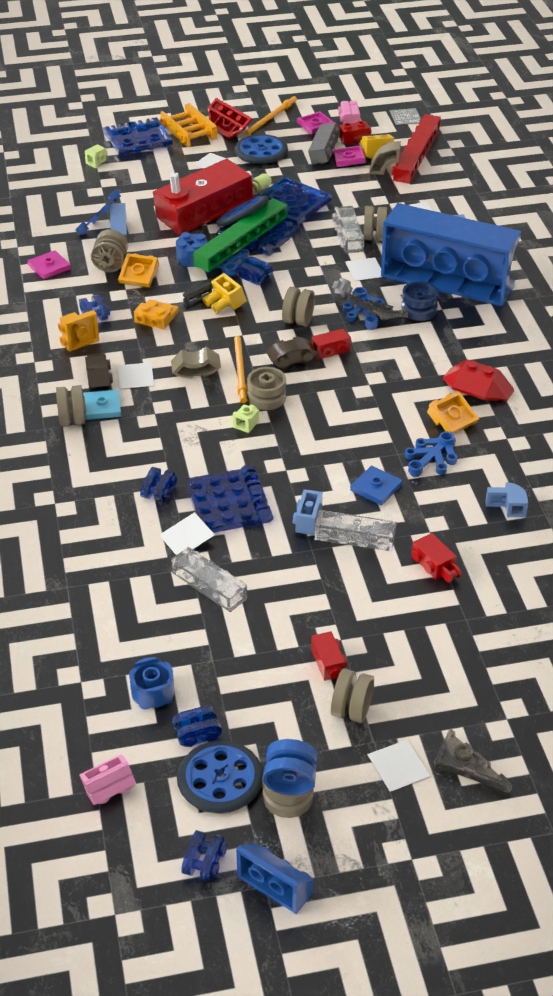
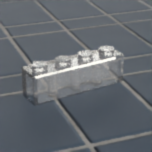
M353 206L335 207V213H332V221L335 223V231H337L338 239H340L341 248L344 249L345 254L363 252L364 238Z
M319 510L315 523V540L392 552L397 521Z
M187 547L171 559L172 573L230 613L247 600V585L242 580L232 576L228 571L217 566L213 561L202 556L198 551Z

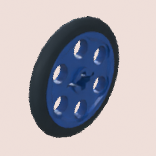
M255 134L239 140L234 149L236 155L243 161L254 164H268L282 159L287 154L288 146L279 137Z
M256 197L222 215L216 221V224L218 226L229 225L252 214L268 202V197Z
M211 741L199 745L184 757L177 773V785L183 797L197 809L209 813H229L243 808L258 795L263 785V767L258 757L247 747L233 741ZM223 754L227 756V759L218 761L215 757ZM203 763L207 765V768L204 770H197L195 766L197 764ZM237 764H245L247 766L244 770L234 768ZM198 782L206 784L203 789H196L194 787ZM238 782H242L246 784V787L243 789H236L234 785ZM216 792L226 794L222 799H216L213 795Z

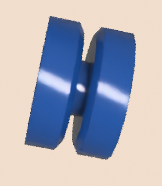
M282 739L272 742L267 747L266 765L263 774L264 784L274 792L284 795L296 796L311 792L315 787L317 750L307 742L296 739Z

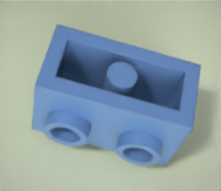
M303 490L301 500L298 499L297 512H294L293 524H296L295 532L315 535L322 512L323 492Z

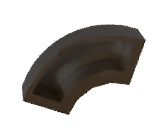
M293 337L292 340L288 341L281 340L265 351L271 362L283 370L296 363L307 365L318 353L311 341L301 337Z
M106 355L85 357L89 388L110 386L113 383L112 373H108V370H111L110 359L106 360Z

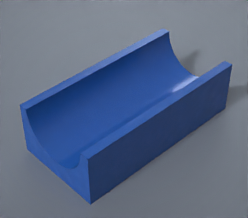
M397 203L383 224L381 276L405 283L414 281L429 282L435 285L438 291L503 306L515 286V280L510 279V270L514 252L521 237V231Z

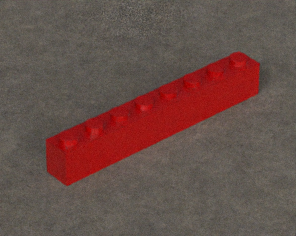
M425 114L420 119L415 132H412L411 139H408L407 145L404 146L403 152L400 153L399 163L392 167L391 175H393V181L411 183L440 130V116Z

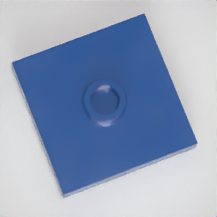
M371 465L350 485V491L382 506L403 485V480Z

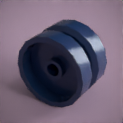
M414 281L405 285L402 290V314L416 321L432 319L436 316L438 309V288L424 281Z

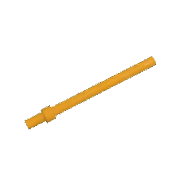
M293 96L285 100L281 106L248 128L245 134L247 136L280 112L290 108L297 101V98Z
M236 336L234 341L239 384L237 392L240 395V402L246 403L248 387L245 384L241 337Z

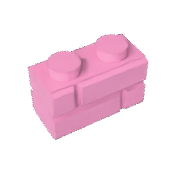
M342 101L341 107H338L340 122H343L344 125L345 123L360 121L357 101Z
M122 754L80 774L86 793L93 805L106 803L110 797L118 793H126L132 786L136 785L130 766Z

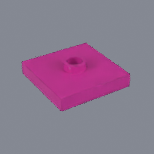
M320 111L297 118V123L311 135L317 133L320 125L335 123Z
M361 145L333 150L337 167L366 163Z
M56 250L27 260L28 265L42 279H47L71 269V264Z

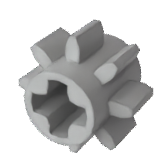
M344 278L334 281L332 286L335 290L334 294L345 298L346 295H351L353 290L350 285L351 282Z

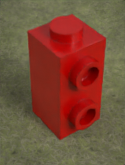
M366 121L339 125V139L343 145L360 142L362 136H370L372 133L371 127Z
M344 329L312 336V344L318 352L316 354L318 359L350 352L351 336Z
M332 631L311 636V651L324 681L337 679L341 670L348 665L345 654H341L339 640L334 638Z

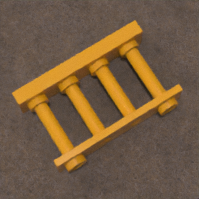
M190 103L185 104L184 112L168 116L164 111H161V125L188 148L191 147L190 140L207 135L212 140L217 139V126ZM185 117L187 118V119H185V120H181V121L175 122V120H179V119H182V118H185ZM191 123L194 124V125L187 126V127H184V128L181 127V126H185V125H188V124H191ZM197 129H200V130H201V131H197V132H194V133H191V134L188 133V132H191V131H194V130H197Z

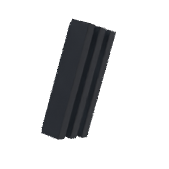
M208 281L184 292L183 307L189 309L203 302L202 298L212 292V283Z

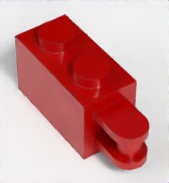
M433 533L413 542L411 552L413 559L435 580L443 577L447 582H451L453 578L462 576L460 568L456 565L457 556Z

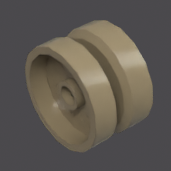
M365 206L364 241H371L373 239V231H376V240L383 241V224L387 218V207L379 206L377 216H374V207Z
M290 286L288 288L282 307V320L284 323L293 324L296 321L299 326L307 327L309 325L315 305V293L313 290L304 289L301 292L296 287Z
M261 367L253 370L248 375L247 393L249 404L256 406L260 410H273L285 403L286 376L281 370L274 367Z
M82 385L72 386L71 397L68 396V389L66 387H56L60 426L70 425V414H73L76 425L86 424V404Z
M342 669L332 696L331 715L344 718L349 712L351 721L363 723L373 695L374 676L363 673L357 679L355 671Z
M263 782V801L265 807L279 817L293 818L301 816L313 804L314 789L304 795H284L269 789Z

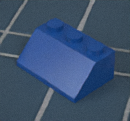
M256 843L239 845L236 848L237 877L293 913L297 914L313 895L314 879L308 873L294 868L287 860L273 855L268 848L261 847Z

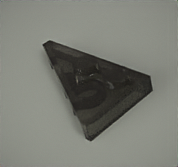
M347 294L346 296L347 301L368 310L370 314L379 315V318L383 320L407 317L408 310L405 309L393 310V306L371 299L367 302L360 299V296Z

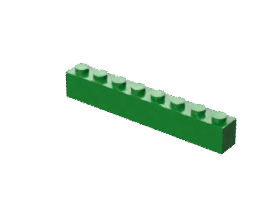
M272 198L263 207L244 217L194 251V266L210 272L287 218V204Z

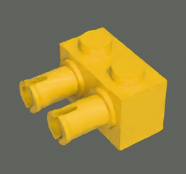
M390 134L362 136L360 145L364 155L372 159L380 147L394 142V137Z
M225 273L211 281L214 288L213 292L202 298L207 307L211 305L216 314L227 306L235 310L247 302L242 287Z

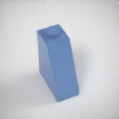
M125 203L110 204V228L122 233L127 239Z

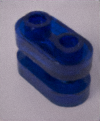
M250 256L236 267V272L241 279L260 285L273 274V269L269 263Z
M99 295L91 296V302L87 298L79 299V307L82 314L94 309L101 321L108 319L110 309L108 306H105L103 297Z
M151 467L142 483L140 496L150 499L154 494L156 501L165 502L170 497L172 487H175L178 478L175 476V472L166 470L162 475L160 468Z
M202 706L183 711L172 718V724L177 732V739L181 746L192 747L199 743L214 741L222 733L215 709L212 706Z
M196 830L185 853L181 873L192 876L196 869L200 870V879L211 881L213 877H217L220 863L218 862L220 857H225L228 844L224 842L225 838L214 835L211 841H207L206 832ZM203 850H207L204 860H199Z

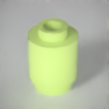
M260 174L252 179L253 191L260 193L268 188L272 182L271 177L268 174Z

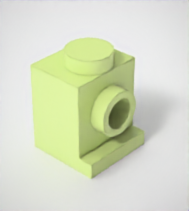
M98 144L85 150L86 164L98 168L99 164L106 161L107 150Z
M243 404L237 412L233 413V428L249 433L259 422V410L254 405L247 406Z

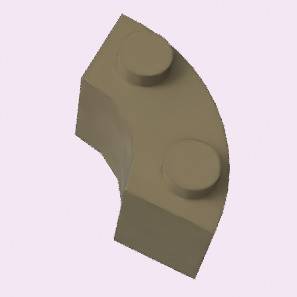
M401 141L387 143L375 152L369 174L384 175L385 169L389 165L399 163Z
M208 347L196 352L181 350L171 360L172 373L183 378L192 379V376L201 375L205 377L221 368L219 354Z

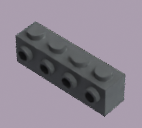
M336 122L319 126L308 150L311 164H324L329 161L340 136V128L337 127Z

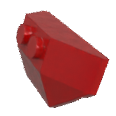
M215 98L207 108L209 120L217 126V132L228 139L242 133L253 120L248 115L218 98Z
M468 359L451 367L443 377V381L452 390L482 400L508 401L514 392V388L499 369Z

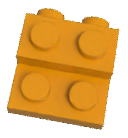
M127 253L118 278L119 283L150 287L152 279L156 277L159 268L158 258Z
M149 299L146 303H141L135 309L134 320L135 323L165 330L178 314L179 307Z
M94 310L81 315H77L74 312L60 317L58 329L62 336L59 340L61 345L65 346L69 352L99 341L97 313Z
M459 391L454 394L449 393L439 401L434 400L429 404L427 411L436 425L441 424L445 431L453 434L477 423L479 417Z

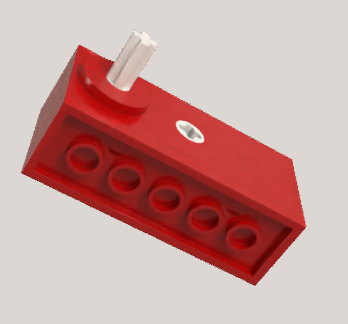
M228 158L179 179L178 173H171L170 184L153 191L156 217L178 235L193 230L253 199L252 175Z

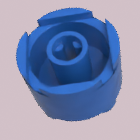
M184 232L176 240V257L182 266L196 267L194 266L193 252L207 243L206 236L204 234Z
M156 657L139 660L129 673L133 700L139 704L141 709L156 708L171 703L175 692L172 666L166 661L165 663L159 661V658Z

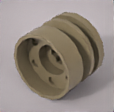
M107 229L100 232L91 252V261L94 266L104 272H114L120 269L128 250L126 237L116 230Z

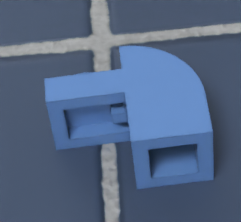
M506 482L505 487H487L486 507H505L507 517H526L528 498L522 487Z

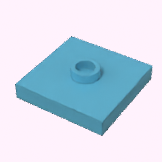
M119 390L83 393L86 404L85 420L121 417Z

